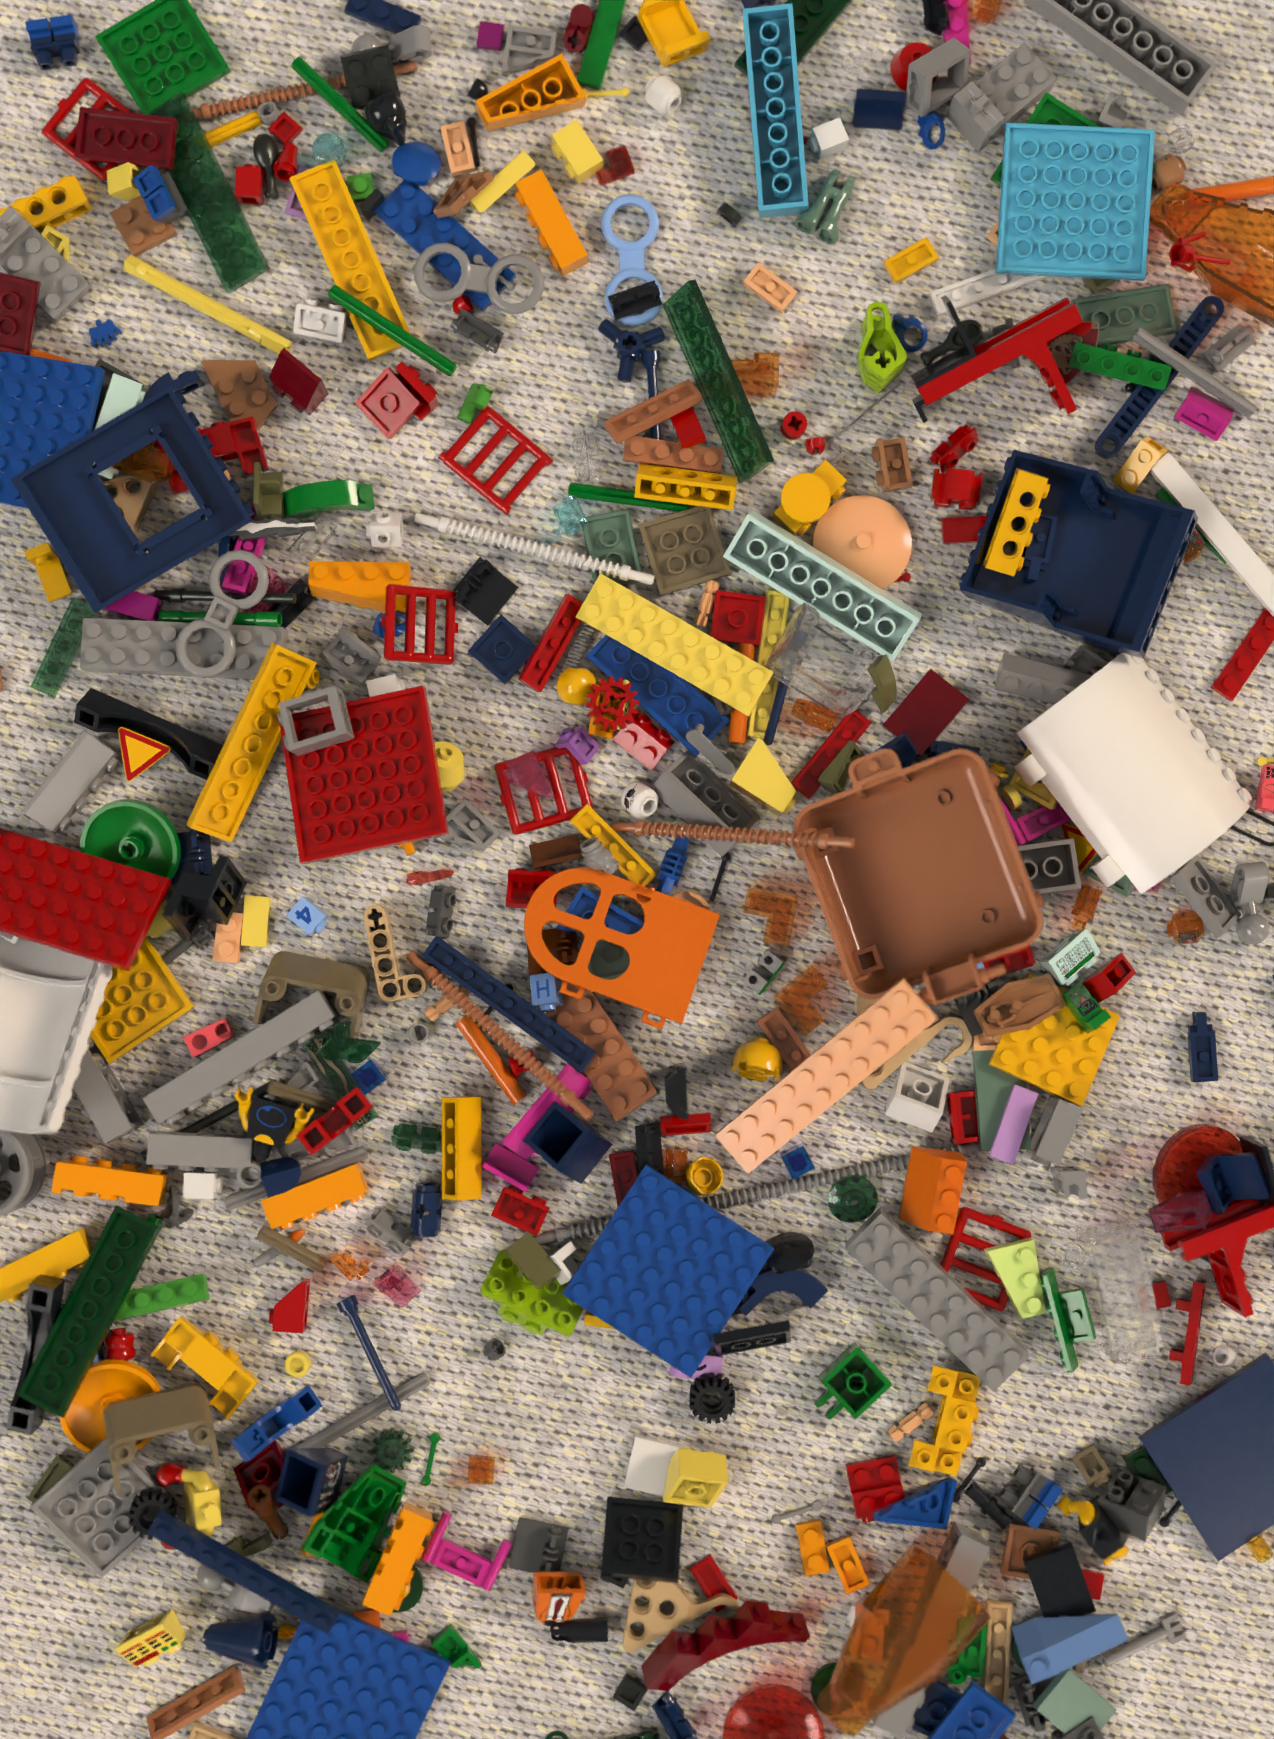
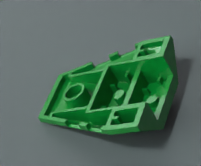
M372 1463L319 1518L301 1546V1549L319 1559L322 1557L338 1565L352 1576L368 1583L383 1552L379 1548L383 1536L389 1537L391 1529L387 1527L391 1512L393 1514L397 1513L406 1482Z

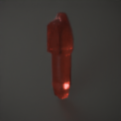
M441 869L427 873L423 872V870L407 874V884L421 885L427 882L451 877L454 871Z

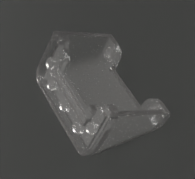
M803 603L793 614L769 656L765 668L774 672L773 677L830 713L837 716H847L869 701L874 682L867 669L882 654L867 645H861L853 649L817 626L820 615L816 609Z

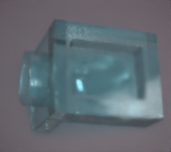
M569 496L552 507L560 525L555 530L557 535L567 534L568 537L575 535L581 531L580 527L587 523L575 496Z

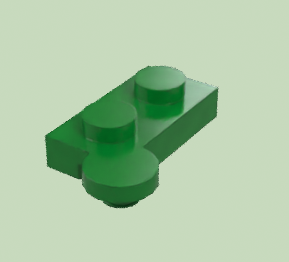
M960 1621L957 1662L951 1663L946 1670V1676L951 1683L961 1684L966 1680L967 1675L983 1678L987 1635L986 1623Z

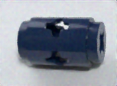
M428 1182L416 1183L412 1194L410 1227L413 1229L412 1235L436 1237L438 1236V1231L441 1230V1185ZM423 1206L425 1209L429 1210V1214L424 1215V1219H422L425 1211L423 1210Z

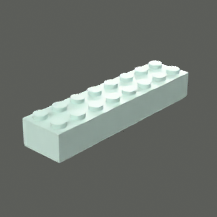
M754 510L747 514L723 555L725 559L878 653L887 655L891 661L895 660L922 616V613Z

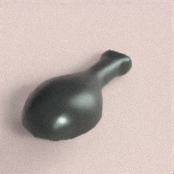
M267 133L259 134L253 144L254 157L265 174V197L276 200L279 196L276 190L273 166L279 157V149L273 137Z
M976 320L961 321L974 347L983 335L982 325ZM955 326L952 327L946 340L941 345L921 353L920 358L925 366H929L936 358L949 351H957L964 347Z

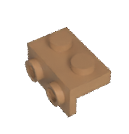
M905 437L883 441L882 438L877 439L874 444L875 447L871 448L873 461H877L879 471H876L877 485L882 486L883 493L912 488L913 482Z

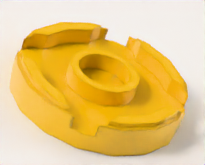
M800 473L791 477L785 483L781 492V506L784 513L800 524H810L820 520L827 512L830 504V490L826 482L812 473Z

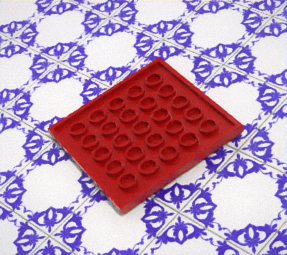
M423 685L346 702L355 739L300 756L286 749L283 741V736L286 734L284 726L282 727L280 724L299 861L301 864L449 834L427 693ZM330 706L292 714L298 742L336 730Z

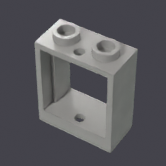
M953 37L910 63L908 67L906 105L923 117L953 99V96L967 85L971 50ZM948 69L947 77L932 85V78Z
M335 685L278 703L280 712L277 713L278 720L281 726H284L286 734L283 736L284 745L287 750L297 756L355 739L344 693ZM329 700L336 730L298 742L291 711Z
M1049 1096L1031 1138V1149L1026 1150V1152L1032 1154L1031 1159L1048 1167L1051 1166V1163L1059 1166L1083 1109Z

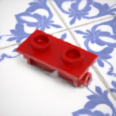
M966 424L960 426L948 437V441L952 443L951 446L943 442L931 452L932 456L929 459L934 465L939 463L941 473H945L946 468H954L965 453L971 452L978 442L976 428L971 429Z

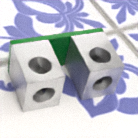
M768 950L757 961L772 973L768 981L752 969L742 980L743 983L759 995L763 993L785 964ZM766 956H770L772 959L769 965L764 962ZM750 976L756 977L757 981L755 984H750Z

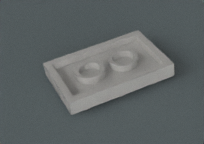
M1198 855L1182 865L1171 876L1175 887L1183 893L1189 901L1191 909L1197 912L1203 920L1206 929L1216 939L1224 935L1241 916V913L1233 905Z

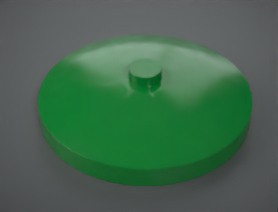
M121 799L104 805L87 820L80 838V852L163 876L169 878L170 881L176 874L180 863V841L173 824L159 809L143 801Z

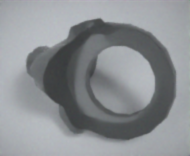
M170 1185L169 1199L166 1200L168 1208L161 1213L160 1217L163 1221L168 1222L169 1225L179 1226L191 1218L194 1210L186 1208L183 1210V1215L179 1216L176 1185Z

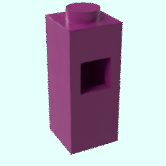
M133 591L102 610L134 620L158 621L163 602L159 598Z

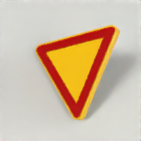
M125 727L118 729L125 776L129 782L171 751L170 746Z
M1065 823L1061 825L1064 839L1074 838L1079 874L1081 875L1098 853L1077 826Z

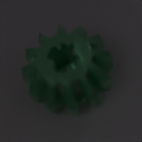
M394 1427L390 1428L389 1435L386 1431L382 1430L380 1432L381 1438H374L373 1443L376 1446L370 1450L371 1454L377 1455L373 1459L374 1464L382 1461L381 1468L385 1470L388 1465L390 1466L391 1473L395 1472L396 1465L401 1470L405 1469V1462L410 1463L412 1461V1457L409 1454L415 1450L414 1446L408 1445L412 1438L409 1436L403 1439L402 1437L405 1433L403 1429L398 1435H395ZM389 1445L391 1448L396 1447L398 1449L396 1455L393 1452H387Z

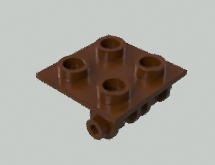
M557 928L542 930V939L549 952L561 963L573 965L578 957L576 932L560 931ZM527 946L529 978L530 975L548 973L536 962Z

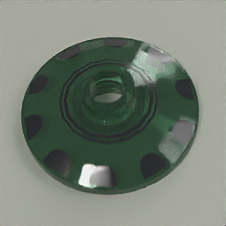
M849 1175L839 1179L833 1184L828 1193V1206L831 1213L837 1219L847 1223L865 1220L874 1212L878 1203V1194L873 1183L867 1178L858 1175ZM853 1200L859 1201L856 1205H850Z

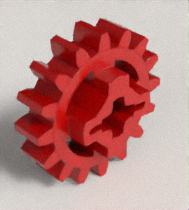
M613 676L608 677L607 683L603 678L598 680L599 687L593 684L590 687L593 693H587L585 696L590 699V702L584 704V707L591 709L587 717L594 716L595 720L592 724L602 723L601 730L603 731L610 726L611 732H614L617 729V725L622 730L626 728L625 721L629 724L633 723L634 720L631 715L639 713L637 709H634L635 705L640 704L639 700H634L633 698L637 691L630 692L629 689L632 684L628 683L624 686L622 684L623 678L621 677L616 682H614ZM612 688L620 690L623 694L614 692ZM599 693H601L600 696L602 699L600 701V704L596 706L597 697ZM621 700L614 707L603 708L610 701ZM627 702V703H628L627 711H626V713H624L623 707H624V704ZM601 714L609 715L612 720L604 718Z

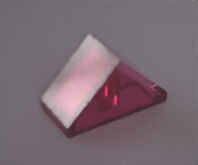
M396 1261L373 1282L377 1289L402 1308L421 1292V1289Z

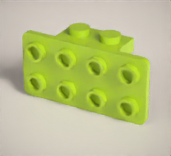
M499 1251L480 1289V1293L483 1296L501 1304L497 1314L501 1315L509 1323H517L523 1326L531 1334L542 1336L548 1327L566 1337L571 1336L584 1308L562 1294L569 1282L560 1285L556 1279L550 1285L545 1283L537 1289L525 1275L519 1278L517 1276L519 1267L508 1256L506 1251Z

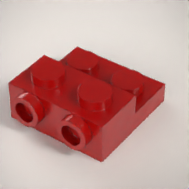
M895 1455L845 1464L855 1516L857 1519L862 1518V1522L875 1521L873 1519L874 1512L905 1498Z

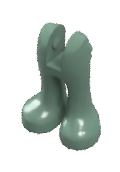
M837 169L832 170L828 175L811 208L801 213L795 220V226L798 230L806 234L814 233L830 199L833 200L827 215L817 230L818 239L829 245H835L839 238L837 221L855 185V179L849 175L843 184L842 190L835 188L834 185L837 183L841 172Z

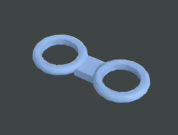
M627 194L615 198L607 205L602 214L601 228L603 236L610 246L619 250L620 272L609 281L604 298L607 310L614 319L608 296L615 294L618 286L625 280L639 279L645 283L655 281L660 291L661 301H663L660 283L654 275L645 270L644 249L651 245L656 238L660 222L657 211L650 201L639 195ZM628 205L637 206L642 209L648 216L650 223L645 236L633 242L623 241L618 238L611 227V220L615 212L621 207ZM662 305L648 309L643 314L630 315L617 321L623 325L634 327L647 324L656 317Z

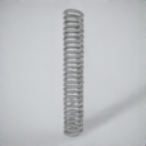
M583 623L584 626L580 630V634H578L579 637H576L577 640L573 644L572 651L569 652L570 655L566 658L567 662H564L565 665L562 666L563 669H561L559 675L565 669L573 668L570 665L578 667V665L572 662L580 664L579 661L573 658L581 661V658L574 654L583 657L577 651L583 654L585 651L578 647L587 650L586 647L580 644L588 646L587 643H590L589 640L582 636L590 640L592 637L585 633L594 636L593 633L587 631L595 632L594 629L588 627L590 626L589 624Z

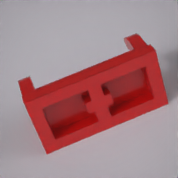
M1029 945L984 961L983 965L985 969L1003 963L1006 974L1034 966L1035 959Z
M974 1090L947 1092L951 1141L954 1144L979 1141Z

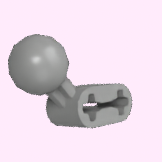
M424 25L412 26L391 36L390 43H380L374 35H360L352 44L351 51L353 53L388 45L393 65L412 61L418 63L432 55L430 28Z
M1263 861L1236 865L1230 888L1231 901L1234 906H1241L1243 917L1237 923L1236 932L1239 938L1247 944H1259L1269 934V924L1263 916L1258 914L1256 905L1262 903L1269 878L1268 867Z
M203 1564L198 1568V1582L205 1590L218 1591L223 1589L230 1593L227 1601L233 1607L261 1615L271 1614L275 1606L271 1602Z

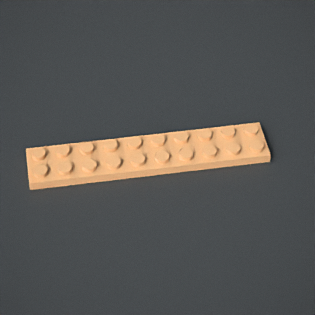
M903 978L723 1127L715 1137L749 1174L934 1023L938 1017Z

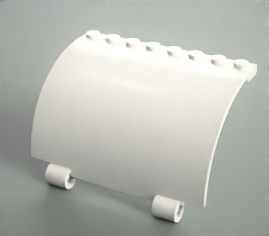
M1120 653L1088 680L1017 732L1018 736L1031 751V754L1015 765L1014 768L1028 787L1041 779L1099 854L1101 859L1092 865L1091 868L1106 888L1126 874L1140 894H1142L1187 863L1227 831L1244 815L1253 804L1249 791L1244 787L1242 788L1236 781L1234 772L1230 768H1226L1221 762V757L1217 750L1207 744L1203 732L1195 728L1190 722L1188 713L1184 709H1180L1176 704L1172 692L1162 686L1157 673L1153 669L1148 668L1144 663V659L1125 653Z
M0 937V1130L28 1134L57 1133L58 1129L62 1126L64 1120L63 1113L72 1097L71 1089L74 1080L80 1073L79 1065L82 1056L88 1049L87 1041L90 1032L96 1025L95 1017L98 1008L104 1001V991L112 977L113 966L23 938H18L16 943L13 944Z

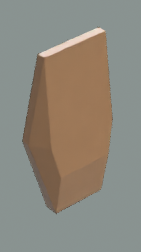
M1047 973L1005 984L978 1006L973 1013L985 1036L991 1037L1031 1029L1064 1008L1067 1004L1051 974Z

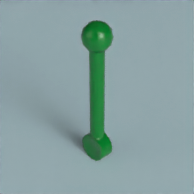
M437 1432L432 1433L430 1436L432 1443L425 1476L421 1479L422 1484L425 1486L431 1483L432 1463L436 1444L440 1440V1434Z

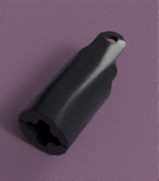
M582 1618L555 1622L550 1626L551 1637L555 1641L571 1643L608 1642V1619Z

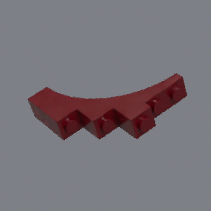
M746 1600L730 1618L709 1615L694 1633L672 1630L641 1665L646 1688L669 1691L689 1673L723 1655L767 1643H805L810 1638V1634L803 1614L770 1610L767 1602Z

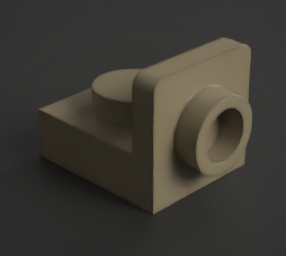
M1094 1445L1072 1457L1089 1488L1095 1486L1098 1489L1110 1481L1108 1477L1111 1476V1471Z

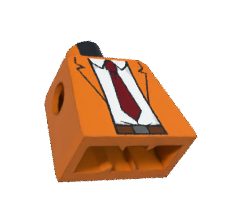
M534 1572L532 1601L536 1619L546 1626H551L556 1620L572 1619L586 1594L582 1572Z

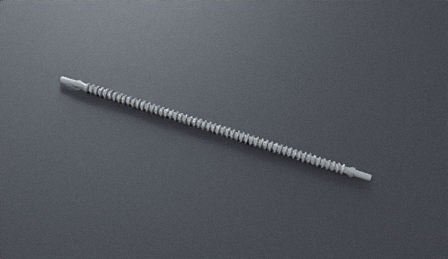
M979 1141L963 1145L956 1144L955 1147L949 1144L948 1148L942 1146L940 1150L961 1152L962 1155H976L979 1152ZM907 1153L906 1157L899 1155L898 1159H895V1157H892L891 1160L885 1158L884 1162H881V1160H877V1163L871 1161L869 1165L863 1163V1166L856 1164L855 1168H852V1166H849V1169L842 1167L841 1171H838V1169H835V1172L828 1170L827 1174L820 1172V1175L817 1176L814 1173L813 1177L806 1175V1178L803 1179L799 1176V1180L792 1178V1181L788 1182L785 1179L784 1183L778 1181L776 1185L771 1182L770 1186L763 1184L762 1188L757 1185L756 1189L749 1187L748 1191L743 1188L742 1192L735 1190V1193L731 1194L728 1191V1195L721 1193L719 1197L714 1194L713 1198L706 1196L705 1200L701 1197L699 1199L719 1210L720 1206L726 1208V1205L730 1204L733 1207L734 1203L740 1205L742 1201L747 1204L748 1200L755 1202L756 1198L761 1201L762 1197L769 1199V1196L773 1195L776 1198V1194L783 1196L785 1192L790 1195L791 1191L797 1193L799 1189L804 1192L805 1188L812 1190L813 1186H816L818 1189L819 1185L826 1187L827 1183H830L832 1186L833 1182L839 1184L844 1179L847 1183L848 1179L853 1181L852 1177H858L861 1180L862 1176L869 1178L870 1174H873V1176H876V1173L883 1175L884 1171H887V1173H890L891 1170L897 1172L898 1168L905 1170V1167H908L910 1156ZM609 1217L606 1218V1221L599 1219V1222L592 1220L591 1224L585 1222L583 1226L578 1223L577 1227L571 1225L567 1229L556 1228L553 1232L532 1237L541 1245L555 1241L562 1243L569 1238L576 1240L577 1236L583 1239V1235L590 1237L592 1233L597 1236L598 1232L603 1231L610 1219Z

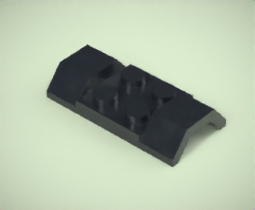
M684 1063L674 1064V1068L664 1076L667 1108L672 1113L677 1114L678 1118L689 1120L687 1070Z

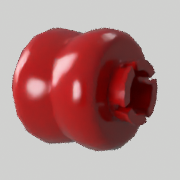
M126 1328L110 1329V1334L106 1335L103 1341L105 1348L104 1360L128 1361L134 1358L136 1355L133 1346L134 1334L126 1332Z

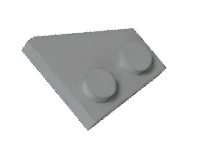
M508 25L501 70L502 75L512 74L537 66L554 58L557 32Z
M464 799L446 817L449 834L438 836V838L484 852L501 835V832L470 802Z

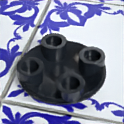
M787 1232L769 1240L768 1244L773 1246L774 1250L766 1262L772 1267L774 1273L783 1274L786 1271H794L800 1268L806 1269L811 1266L814 1245L807 1236L797 1232Z

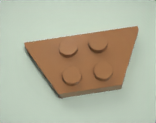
M201 361L229 421L232 422L253 416L259 431L264 425L266 418L278 406L256 361Z

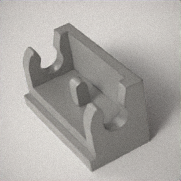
M1076 1166L1050 1167V1172L1053 1173L1054 1188L1057 1192H1060L1059 1183L1062 1181L1065 1196L1069 1197V1195L1074 1194L1079 1199H1087L1086 1170Z

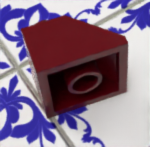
M285 348L281 350L269 375V379L273 384L271 389L281 398L286 395L292 400L290 405L300 414L305 411L310 416L329 393L323 381Z
M276 1440L251 1460L243 1461L233 1469L246 1505L253 1512L254 1508L248 1502V1494L255 1486L265 1485L269 1488L271 1496L275 1498L286 1453ZM276 1500L277 1506H278L277 1510H278V1509H279L280 1507H282L284 1504H282V1503H280L279 1501Z

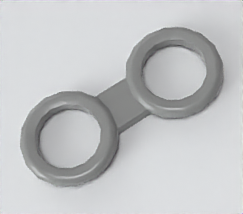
M435 243L424 249L418 256L414 266V280L419 291L426 298L436 302H450L460 297L465 291L488 294L491 303L500 311L508 314H522L532 309L540 301L544 290V277L540 267L531 258L520 254L507 255L497 260L492 267L470 264L467 255L458 246L450 243ZM438 254L454 256L461 266L459 282L447 291L431 289L424 277V270L428 261ZM519 265L525 267L531 272L534 279V287L529 297L520 303H509L501 299L496 290L499 274L510 266Z
M234 550L218 557L212 565L209 575L210 590L214 595V599L205 618L196 619L185 625L178 635L176 642L177 658L182 667L193 676L201 678L216 677L228 669L233 662L236 652L235 639L229 629L238 611L249 609L258 604L267 592L269 584L268 570L262 560L251 552ZM242 560L249 562L255 568L258 575V584L252 595L245 599L236 600L224 594L220 586V576L226 565L233 561ZM209 628L221 635L224 640L225 651L219 663L212 667L202 668L191 662L187 655V643L193 633L200 629Z

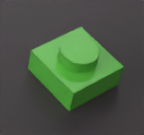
M371 173L347 176L348 190L354 203L363 202L374 191Z

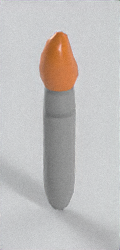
M295 1230L288 1238L297 1243L305 1234V1230ZM273 1247L255 1259L253 1267H261L282 1252Z

